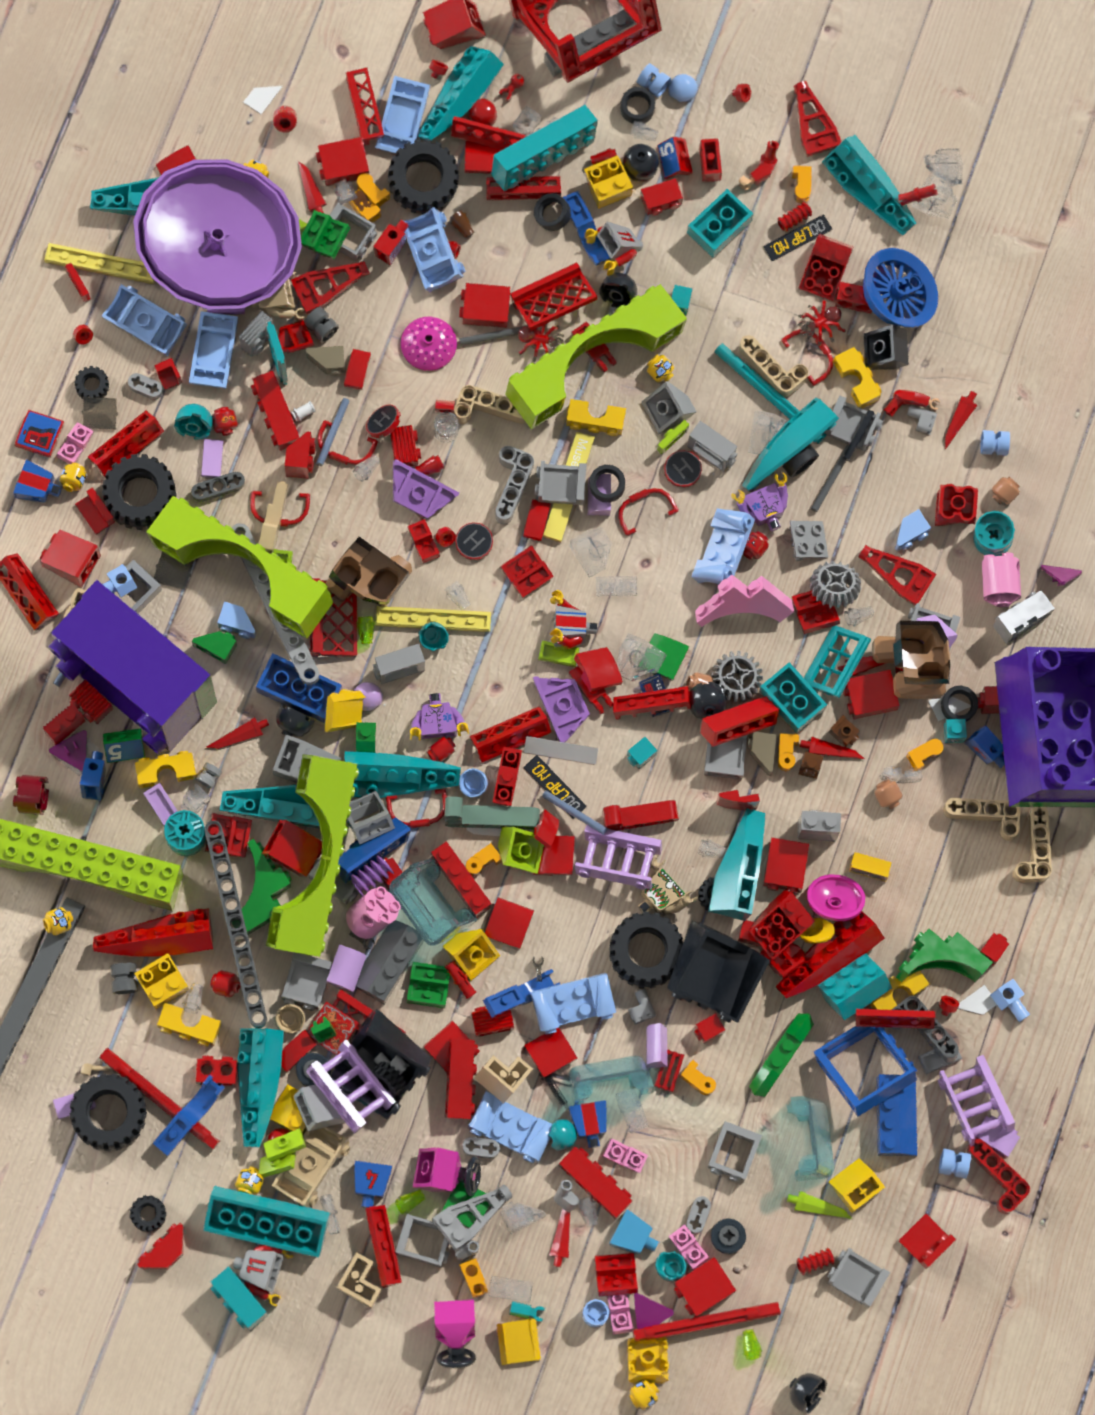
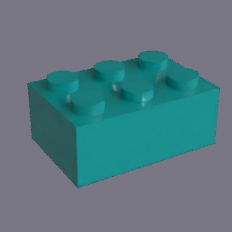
M726 189L688 225L687 234L714 258L752 222L754 213L733 193Z
M790 662L764 682L759 689L763 697L767 696L779 709L778 714L796 734L825 711L827 707L826 702Z
M866 953L818 985L825 1001L844 1021L855 1014L856 1009L864 1008L892 989L886 973Z
M229 1266L210 1281L212 1284L211 1291L218 1299L222 1297L225 1300L223 1305L230 1314L235 1312L238 1316L236 1321L243 1330L248 1328L251 1331L268 1317L264 1308Z

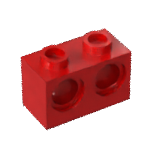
M840 282L835 306L871 314L872 310L866 302L863 286Z
M202 1056V1059L197 1058L196 1084L202 1085L206 1078L211 1075L213 1076L212 1080L219 1086H236L237 1060L227 1056L222 1057L221 1060L214 1059L213 1056ZM206 1065L212 1067V1072L208 1075L202 1073V1068ZM226 1066L232 1068V1072L228 1076L221 1074L222 1068Z

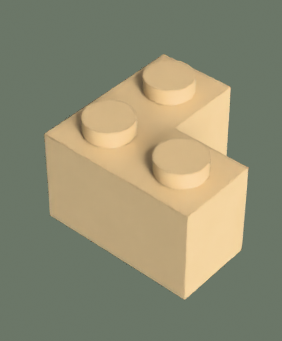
M493 1055L476 1074L474 1079L504 1104L533 1068L519 1056L507 1067Z
M356 1252L339 1282L337 1290L372 1309L382 1290L366 1281L374 1262Z

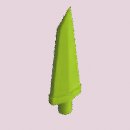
M799 1191L798 1196L791 1194L787 1196L786 1202L796 1204L794 1208L796 1211L852 1219L843 1208L802 1191Z

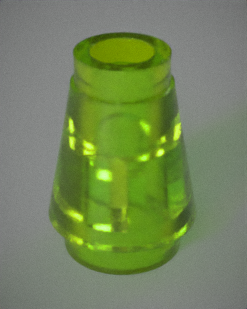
M358 617L356 624L361 644H373L375 626L373 617Z
M421 1189L398 1196V1199L395 1200V1205L402 1215L408 1214L425 1200V1196Z
M754 1329L743 1331V1356H746V1360L761 1358L763 1350L754 1333Z

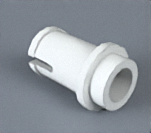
M309 401L297 409L293 408L290 414L295 422H301L302 418L316 412V410Z

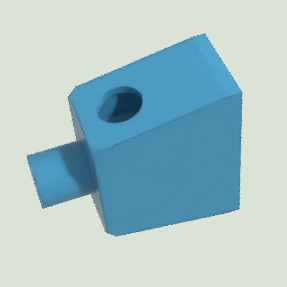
M627 1209L609 1245L640 1255L643 1247L654 1252L659 1241L649 1236L653 1228Z

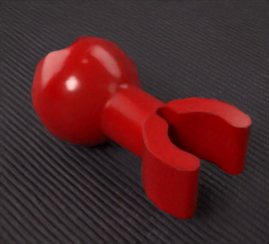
M514 74L510 79V85L507 88L501 89L499 95L502 96L503 93L508 92L509 95L506 100L509 102L512 99V92L524 85V77L520 74Z

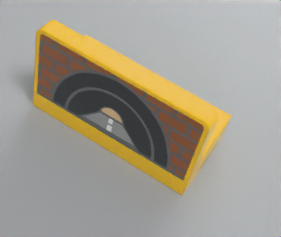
M854 852L849 872L886 882L889 878L892 862Z

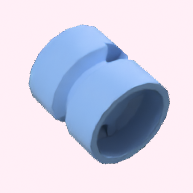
M649 63L639 75L636 83L645 89L649 88V91L658 98L667 89L671 78L663 72L659 73V69Z
M982 430L981 454L992 455L995 452L997 455L1008 456L1010 432L998 431L995 434L992 430Z
M943 1148L939 1163V1173L945 1175L954 1173L955 1177L966 1179L969 1172L971 1154L964 1152L956 1154L954 1150Z
M601 1300L589 1301L583 1309V1320L590 1327H601L609 1317L608 1306Z

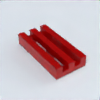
M70 262L65 265L66 272L82 300L85 302L91 300L89 292L73 264Z
M667 1049V1057L668 1055L672 1057L663 1085L659 1084L664 1067H660L654 1087L673 1093L684 1054ZM677 1057L679 1058L671 1087H668L667 1083L675 1058Z

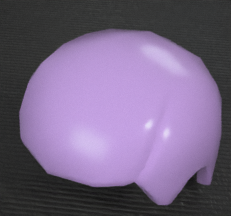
M363 682L354 689V691L360 690L366 697L363 699L362 711H372L381 705L383 694L376 684Z

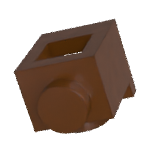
M844 715L829 730V733L844 747H847L849 744L854 745L860 738L858 736L860 730L847 720ZM843 729H848L850 733L845 734L843 732Z
M804 752L798 775L817 779L823 756Z

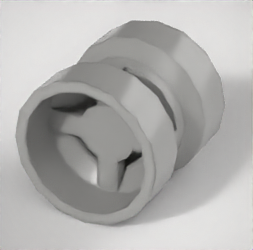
M206 762L202 773L198 774L196 780L212 789L216 778L220 777L222 771Z

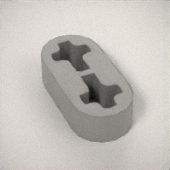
M134 373L128 379L129 388L147 398L155 400L160 398L163 393L162 386L158 381L142 374ZM137 379H140V383L144 386L139 384L134 386V383L132 381H137ZM156 386L158 392L151 394L149 388L153 389Z
M469 1137L463 1142V1151L469 1156L494 1158L499 1154L500 1146L498 1142L492 1139ZM473 1141L475 1146H480V1149L474 1148L473 1152H470L466 1145ZM490 1144H494L493 1146L497 1150L493 1151L492 1154H488L489 1151L482 1149V1147H489Z
M698 1197L693 1202L686 1223V1227L691 1233H700L704 1228L711 1207L710 1201L706 1197ZM702 1200L705 1201L704 1205L707 1206V1209L703 1208L701 1214L697 1213L699 1206L696 1203H700ZM696 1216L700 1217L698 1224H700L701 1227H697L696 1230L692 1229L690 1221L694 1222Z

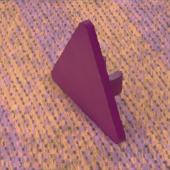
M1041 565L1040 567L1052 577V582H1058V586H1064L1067 582L1082 574V571L1077 569Z
M82 730L51 747L49 753L83 771L87 752V731Z
M639 1293L634 1294L637 1329L658 1325L674 1315L672 1309Z

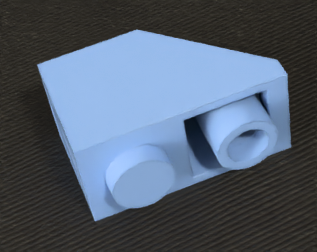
M919 509L902 519L895 546L896 551L901 549L905 551L913 545L914 541H922L929 536L928 533L931 527Z
M224 601L217 622L218 628L230 634L231 632L238 633L240 637L245 639L255 638V629L244 608Z

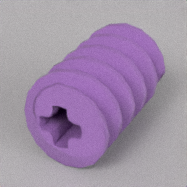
M376 856L377 863L372 860L370 861L371 868L367 865L363 866L365 872L357 870L358 877L354 874L351 875L352 884L362 897L364 896L363 890L370 891L369 885L376 888L375 881L383 883L382 876L388 879V871L394 874L387 862L380 856Z

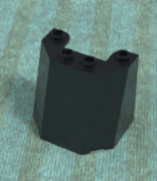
M692 920L667 989L673 992V997L681 1001L684 999L691 1003L694 1000L698 1002L697 1006L705 1010L711 1008L721 1014L720 1018L728 1023L731 1020L739 1023L770 960L751 947L738 942V940L705 924Z
M378 1009L368 1015L349 1041V1044L355 1047L357 1054L370 1071L377 1066L373 1060L381 1052L390 1061L399 1055L409 1065L401 1074L404 1077L403 1080H405L406 1086L393 1098L395 1103L387 1111L383 1106L374 1111L388 1120L392 1114L396 1115L401 1107L399 1104L400 1099L406 1090L410 1091L415 1085L414 1080L416 1078L420 1079L421 1076L426 1077L431 1069L429 1064L432 1058ZM345 1059L334 1067L330 1078L335 1081L353 1067ZM356 1075L339 1088L350 1095L365 1083L359 1075ZM369 1090L356 1100L368 1106L377 1098Z

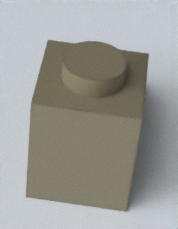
M343 346L306 348V358L325 374L339 376L341 373H345Z
M753 732L752 737L748 738L747 748L751 749L750 755L768 776H771L774 764L776 734Z

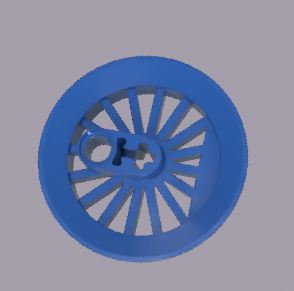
M885 248L876 252L869 259L864 273L863 292L868 306L878 318L890 325L914 328L924 325L934 316L938 306L937 285L930 270L918 257L903 249Z

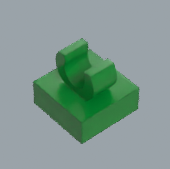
M325 1016L323 1017V1023L317 1024L316 1021H313L314 1027H311L312 1033L319 1043L337 1036L334 1027Z

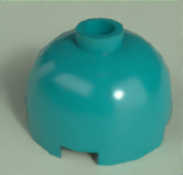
M187 404L178 411L175 417L174 428L183 437L186 434L193 436L194 440L204 439L209 436L212 430L211 413L202 405Z

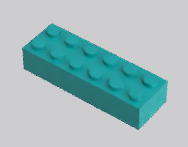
M586 105L577 108L496 153L493 157L491 176L503 191L516 187L523 180H529L539 171L543 172L550 165L561 162L564 157L577 153L584 146H590L595 141L597 118Z
M214 1186L210 1194L203 1231L319 1258L324 1245L330 1212Z

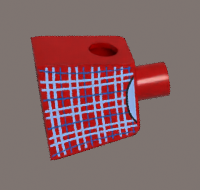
M399 220L396 226L389 224L373 246L375 257L390 266L406 243L405 231L409 227L406 222Z

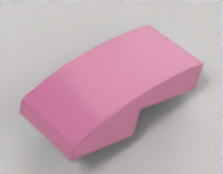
M77 422L68 434L67 441L57 453V457L68 464L76 463L94 431Z
M610 1138L602 1157L640 1173L648 1155Z
M685 1225L669 1236L693 1270L709 1260V1256Z
M628 1294L607 1296L613 1335L633 1332Z

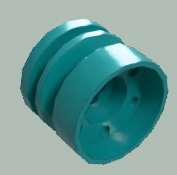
M999 511L986 512L980 516L976 522L973 540L975 547L981 554L1002 556L1003 553L1008 552L1012 546L1015 532L1014 524L1010 517ZM990 535H997V538H990Z
M182 810L172 814L166 821L164 828L165 838L173 852L187 857L195 855L202 850L206 844L204 823L199 815L192 811ZM188 828L189 833L182 835L181 830Z

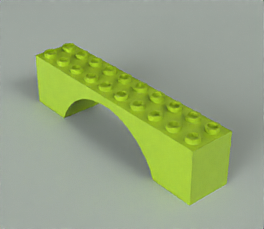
M661 284L656 287L651 286L641 297L639 295L634 297L630 304L620 306L611 316L609 314L604 316L600 323L590 325L581 335H574L570 342L565 345L564 343L560 344L553 353L544 354L539 359L540 361L535 364L530 363L520 374L518 372L513 374L509 378L505 395L532 430L562 410L566 398L564 387L565 373L571 364L584 352L603 343H629L653 352L680 335L687 318Z
M172 496L147 530V534L154 547L184 565L197 558L213 554L234 555L251 561L263 570L269 578L271 588L269 607L276 621L307 639L333 604L330 596L331 593L327 589L328 586L320 580L316 582L305 571L299 572L292 563H284L277 554L273 552L269 554L260 544L256 543L254 545L245 535L241 534L239 536L230 526L225 525L224 527L219 524V520L215 517L204 515L205 513L200 508L189 506L185 499H178Z
M302 755L295 793L308 803L317 817L322 835V854L317 872L304 891L291 901L273 907L266 941L267 947L318 957L324 952V935L328 932L329 928L327 919L333 907L331 898L336 891L335 877L339 874V857L342 856L344 850L342 841L343 837L347 834V826L345 825L347 818L351 814V807H349L350 799L354 797L355 788L353 784L354 780L358 777V768L355 763L314 755Z
M0 819V867L19 872L53 874L83 881L119 893L135 902L173 911L183 878V871L180 865Z

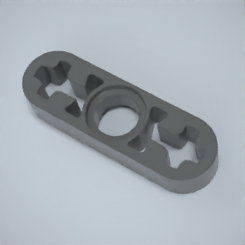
M232 472L197 483L192 487V497L197 502H204L241 490L245 485V478L240 472ZM235 477L240 480L239 485L230 482H233ZM227 479H228V483H230V484H229V487H230V488H228V489H227V484H226V481H225V480H227ZM220 482L224 485V488L221 491H215L213 485ZM208 485L210 486V491H211L212 494H209V491H205V490H208V489H207V486H208ZM197 489L205 491L203 492V496H199V494H196L198 492Z

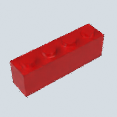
M270 371L252 378L253 385H250L253 395H257L259 398L257 405L260 412L265 413L266 418L264 422L267 430L271 429L273 433L270 436L274 446H278L279 451L286 449L300 436L274 371Z
M767 696L703 718L700 733L714 747L777 724L779 709Z
M447 841L431 852V858L475 919L492 907L490 900Z
M449 1039L445 1118L471 1119V1115H474L475 1105L472 1103V1095H475L476 1084H473V1076H476L477 1072L474 1056H477L478 1045L475 1044V1040Z
M575 1146L561 1160L558 1166L616 1220L632 1203L633 1200L630 1199L632 1195L625 1188L621 1190L616 1185L618 1182L610 1174L606 1176L602 1172L603 1168L596 1161L592 1163L587 1158L589 1154L580 1147L578 1149Z

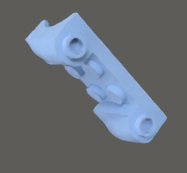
M433 207L417 218L404 221L409 225L405 231L406 238L424 288L427 291H434L464 277L465 268L462 262L454 259L444 231L447 218L443 212Z
M121 284L113 302L102 314V317L168 357L187 326L184 322L186 319L177 313L174 316L137 294L138 290L130 285L125 287Z
M717 508L711 523L714 530L702 560H697L691 577L698 583L711 582L719 585L724 579L731 575L734 576L755 519L749 513Z
M606 973L530 992L539 1030L545 1031V1034L556 1032V1028L563 1024L595 1016L602 1017V1020L613 1017V1013H616Z
M487 1091L468 1125L472 1134L478 1137L483 1135L495 1140L499 1144L523 1155V1159L530 1163H534V1161L539 1163L551 1139L549 1137L552 1129L551 1123L537 1118L507 1102L503 1104Z

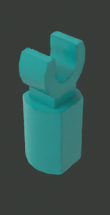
M512 1301L509 1315L528 1319L533 1317L537 1322H542L543 1318L537 1317L536 1312L539 1310L545 1311V1308L542 1306L531 1308L532 1305Z

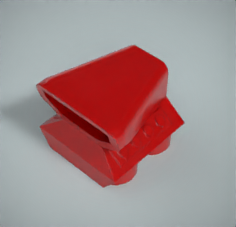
M940 484L936 500L935 526L957 523L975 524L978 488Z

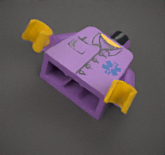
M784 472L782 480H778L777 474L774 475L775 480L779 483L778 485L774 483L747 495L743 491L738 490L740 493L738 498H736L735 494H731V498L737 501L740 512L749 513L755 519L754 523L758 526L767 523L771 532L781 527L778 518L783 516L784 510L787 508L788 492L787 485L785 484L787 476Z
M433 693L429 695L430 704L422 705V710L417 711L412 721L409 739L412 740L413 736L419 737L418 741L421 739L441 738L443 736H457V732L458 736H461L462 731H466L469 734V728L455 707H451L449 702L441 703L440 693Z

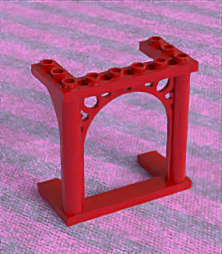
M509 0L515 20L521 19L562 70L563 79L566 83L573 81L662 31L656 0H617L637 25L579 56L575 38L571 33L558 39L549 27V13L558 0ZM543 5L546 6L544 10H536Z

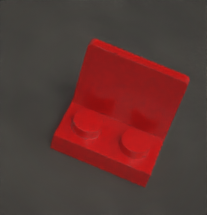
M924 1214L899 1239V1242L927 1269L957 1239L952 1234L948 1236L928 1214Z

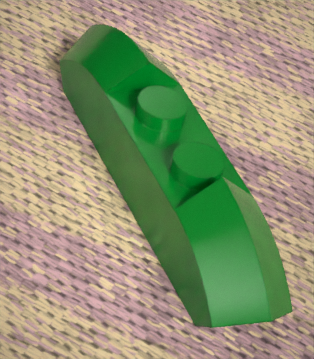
M797 1014L749 1085L755 1096L766 1097L814 1026L810 1014Z

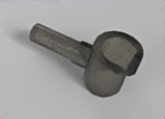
M352 931L349 933L350 936L363 944L365 950H371V948L366 946V941H371L375 944L372 938L364 939L358 937Z
M534 956L532 964L536 967L537 982H542L541 967L544 964V958L541 956L542 962L536 964Z

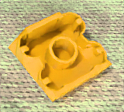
M342 689L339 694L331 693L327 697L326 732L355 728L356 722H362L363 699L366 697L360 690Z
M536 1319L496 1324L501 1365L541 1360Z
M634 1338L627 1339L629 1382L632 1384L639 1383L642 1380L661 1384L667 1382L669 1370L667 1338L634 1342Z

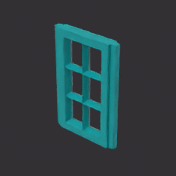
M270 321L267 322L268 326H266L269 349L280 382H283V385H287L285 357L275 326Z
M836 625L832 626L804 679L814 690L840 698L870 644L871 638ZM839 635L847 637L841 650L833 648ZM851 639L858 641L852 655L844 652ZM833 652L838 655L831 668L823 665L829 653ZM841 656L849 658L843 671L835 669ZM820 669L828 671L822 684L814 682ZM835 673L840 676L834 687L825 686L831 674Z

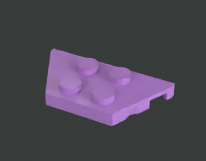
M396 459L393 461V502L427 519L459 495V492Z
M535 676L533 677L534 684L559 742L565 743L590 715L575 679L561 680L559 678L548 679Z

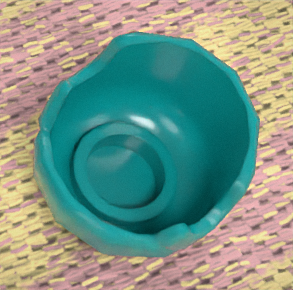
M430 622L423 625L418 633L419 642L424 648L431 651L440 648L444 649L449 642L447 630L438 622Z
M566 1119L556 1120L552 1124V1129L549 1133V1137L553 1139L551 1147L557 1151H563L572 1147L577 1139V1133L573 1124Z
M675 1251L669 1253L662 1252L656 1258L655 1267L658 1275L663 1280L672 1282L680 1280L685 1275L687 1264L684 1257Z

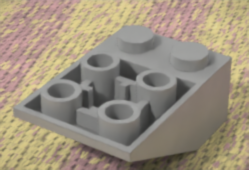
M286 735L273 768V775L297 783L303 754L341 761V758L308 742Z

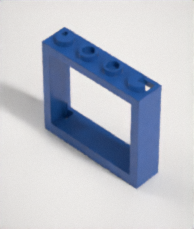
M854 1026L814 1051L816 1062L857 1117L917 1081L915 1073L917 1070L913 1062L906 1060L905 1052L901 1047H896L895 1039L891 1034H886L885 1027ZM874 1032L904 1073L859 1100L829 1059Z

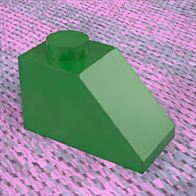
M218 631L193 638L192 645L226 664L237 647V641L232 634L228 632L224 634Z
M356 722V752L376 753V723Z

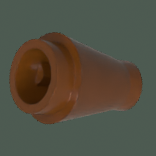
M462 210L449 218L451 220L450 224L466 239L475 233L466 213H463Z

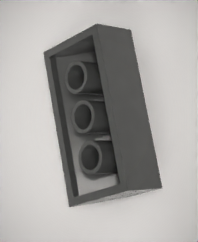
M397 920L393 921L387 926L365 961L356 988L385 1005L423 944L425 935L407 924Z

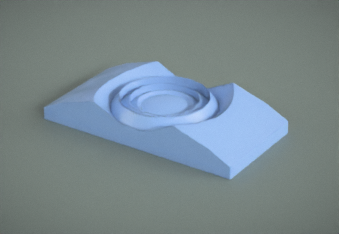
M394 76L382 120L384 137L377 139L375 148L396 153L399 148H404V144L408 142L413 144L414 140H417L430 85Z
M201 311L189 384L227 388L237 332V316Z

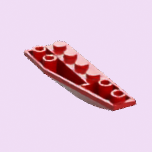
M200 908L187 912L180 911L93 937V951L113 955L156 957L164 956L167 953L169 955H179L213 949V932L209 908Z
M863 911L853 919L835 922L833 924L835 930L832 938L826 942L814 943L805 953L804 964L784 977L778 983L776 989L785 998H789L819 985L863 954L869 952L885 939L876 923Z

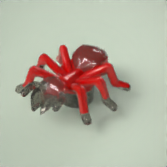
M825 300L822 302L820 314L815 306L808 305V308L814 311L817 319L809 313L798 315L799 318L804 319L808 317L814 321L807 322L804 320L798 323V326L805 324L801 327L800 333L806 331L803 336H807V339L811 338L814 335L815 329L818 328V346H821L822 331H828L831 342L835 341L830 329L831 325L836 326L843 333L846 332L838 323L841 319V310L836 306H830L825 312Z
M546 324L541 327V330L537 328L531 331L528 326L522 327L519 330L518 337L521 342L527 344L518 354L522 355L531 346L535 348L533 357L535 362L538 350L542 346L545 354L549 353L546 344H549L552 350L555 351V347L564 343L560 337L565 335L557 333L550 338L548 336L552 331L560 329V326H552L545 334Z

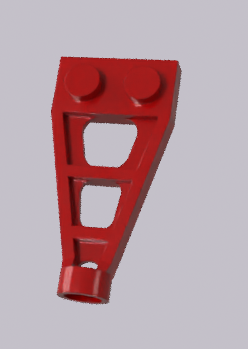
M802 81L795 84L793 87L797 95L800 136L806 156L835 149L842 142L837 127L810 89L808 82ZM812 102L817 113L806 116L803 105ZM814 119L821 120L825 126V131L810 134L809 121Z
M363 260L359 263L307 272L291 279V283L306 314H309L316 308L327 305L360 278L370 273ZM346 272L349 277L348 280L341 285H336L333 275ZM328 279L332 285L331 289L324 295H319L314 287L316 280Z
M868 545L864 546L858 556L901 598L914 606L920 602L937 575L919 563L871 548ZM881 559L894 563L895 566L890 573H886L879 567ZM899 568L910 570L913 573L912 579L905 586L901 585L895 578V572Z

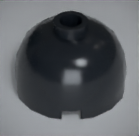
M641 143L634 144L627 149L623 156L622 165L628 177L633 181L643 180L645 182L655 176L658 171L659 159L658 154L652 147Z
M614 273L605 278L599 289V294L604 302L608 300L613 303L611 307L617 309L622 305L630 304V301L637 296V284L627 274Z
M708 682L709 684L702 685V683H699L690 690V710L695 717L702 720L707 716L725 710L726 696L724 689L719 684Z
M284 704L280 705L276 715L277 725L282 729L281 733L285 736H304L309 733L315 723V720L288 706L286 707Z
M805 1373L798 1378L795 1377L789 1386L791 1388L790 1400L793 1406L804 1414L806 1412L808 1414L811 1413L822 1399L819 1397L821 1391L824 1393L826 1391L827 1380L813 1373Z

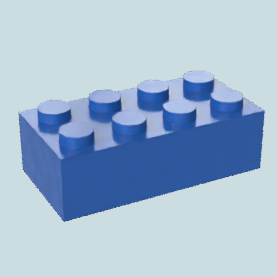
M273 653L256 685L257 693L323 723L326 720L327 697L331 693L339 694L342 690L341 684L322 675H319V680L315 684H304L293 663ZM307 671L304 676L307 679H311L315 674L313 671Z

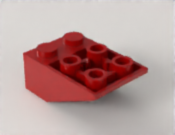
M819 234L798 289L834 301L854 246Z
M784 890L770 902L749 929V932L768 956L774 960L807 930L815 920L792 892Z

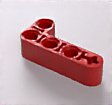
M676 800L620 808L619 805H611L602 809L604 826L615 831L671 823L679 820Z
M975 1139L974 1146L968 1144L967 1153L971 1154V1158L1006 1191L998 1199L997 1209L1003 1214H1008L1028 1196L1030 1186L982 1139ZM979 1145L980 1149L975 1153L973 1151L974 1146ZM987 1152L988 1154L981 1159L980 1157ZM987 1158H993L996 1161V1166H988ZM1001 1172H1008L1010 1180L1004 1181L1001 1178ZM1016 1185L1023 1186L1025 1190L1024 1195L1017 1194L1015 1190ZM1003 1199H1008L1011 1202L1010 1209H1005L1002 1206Z

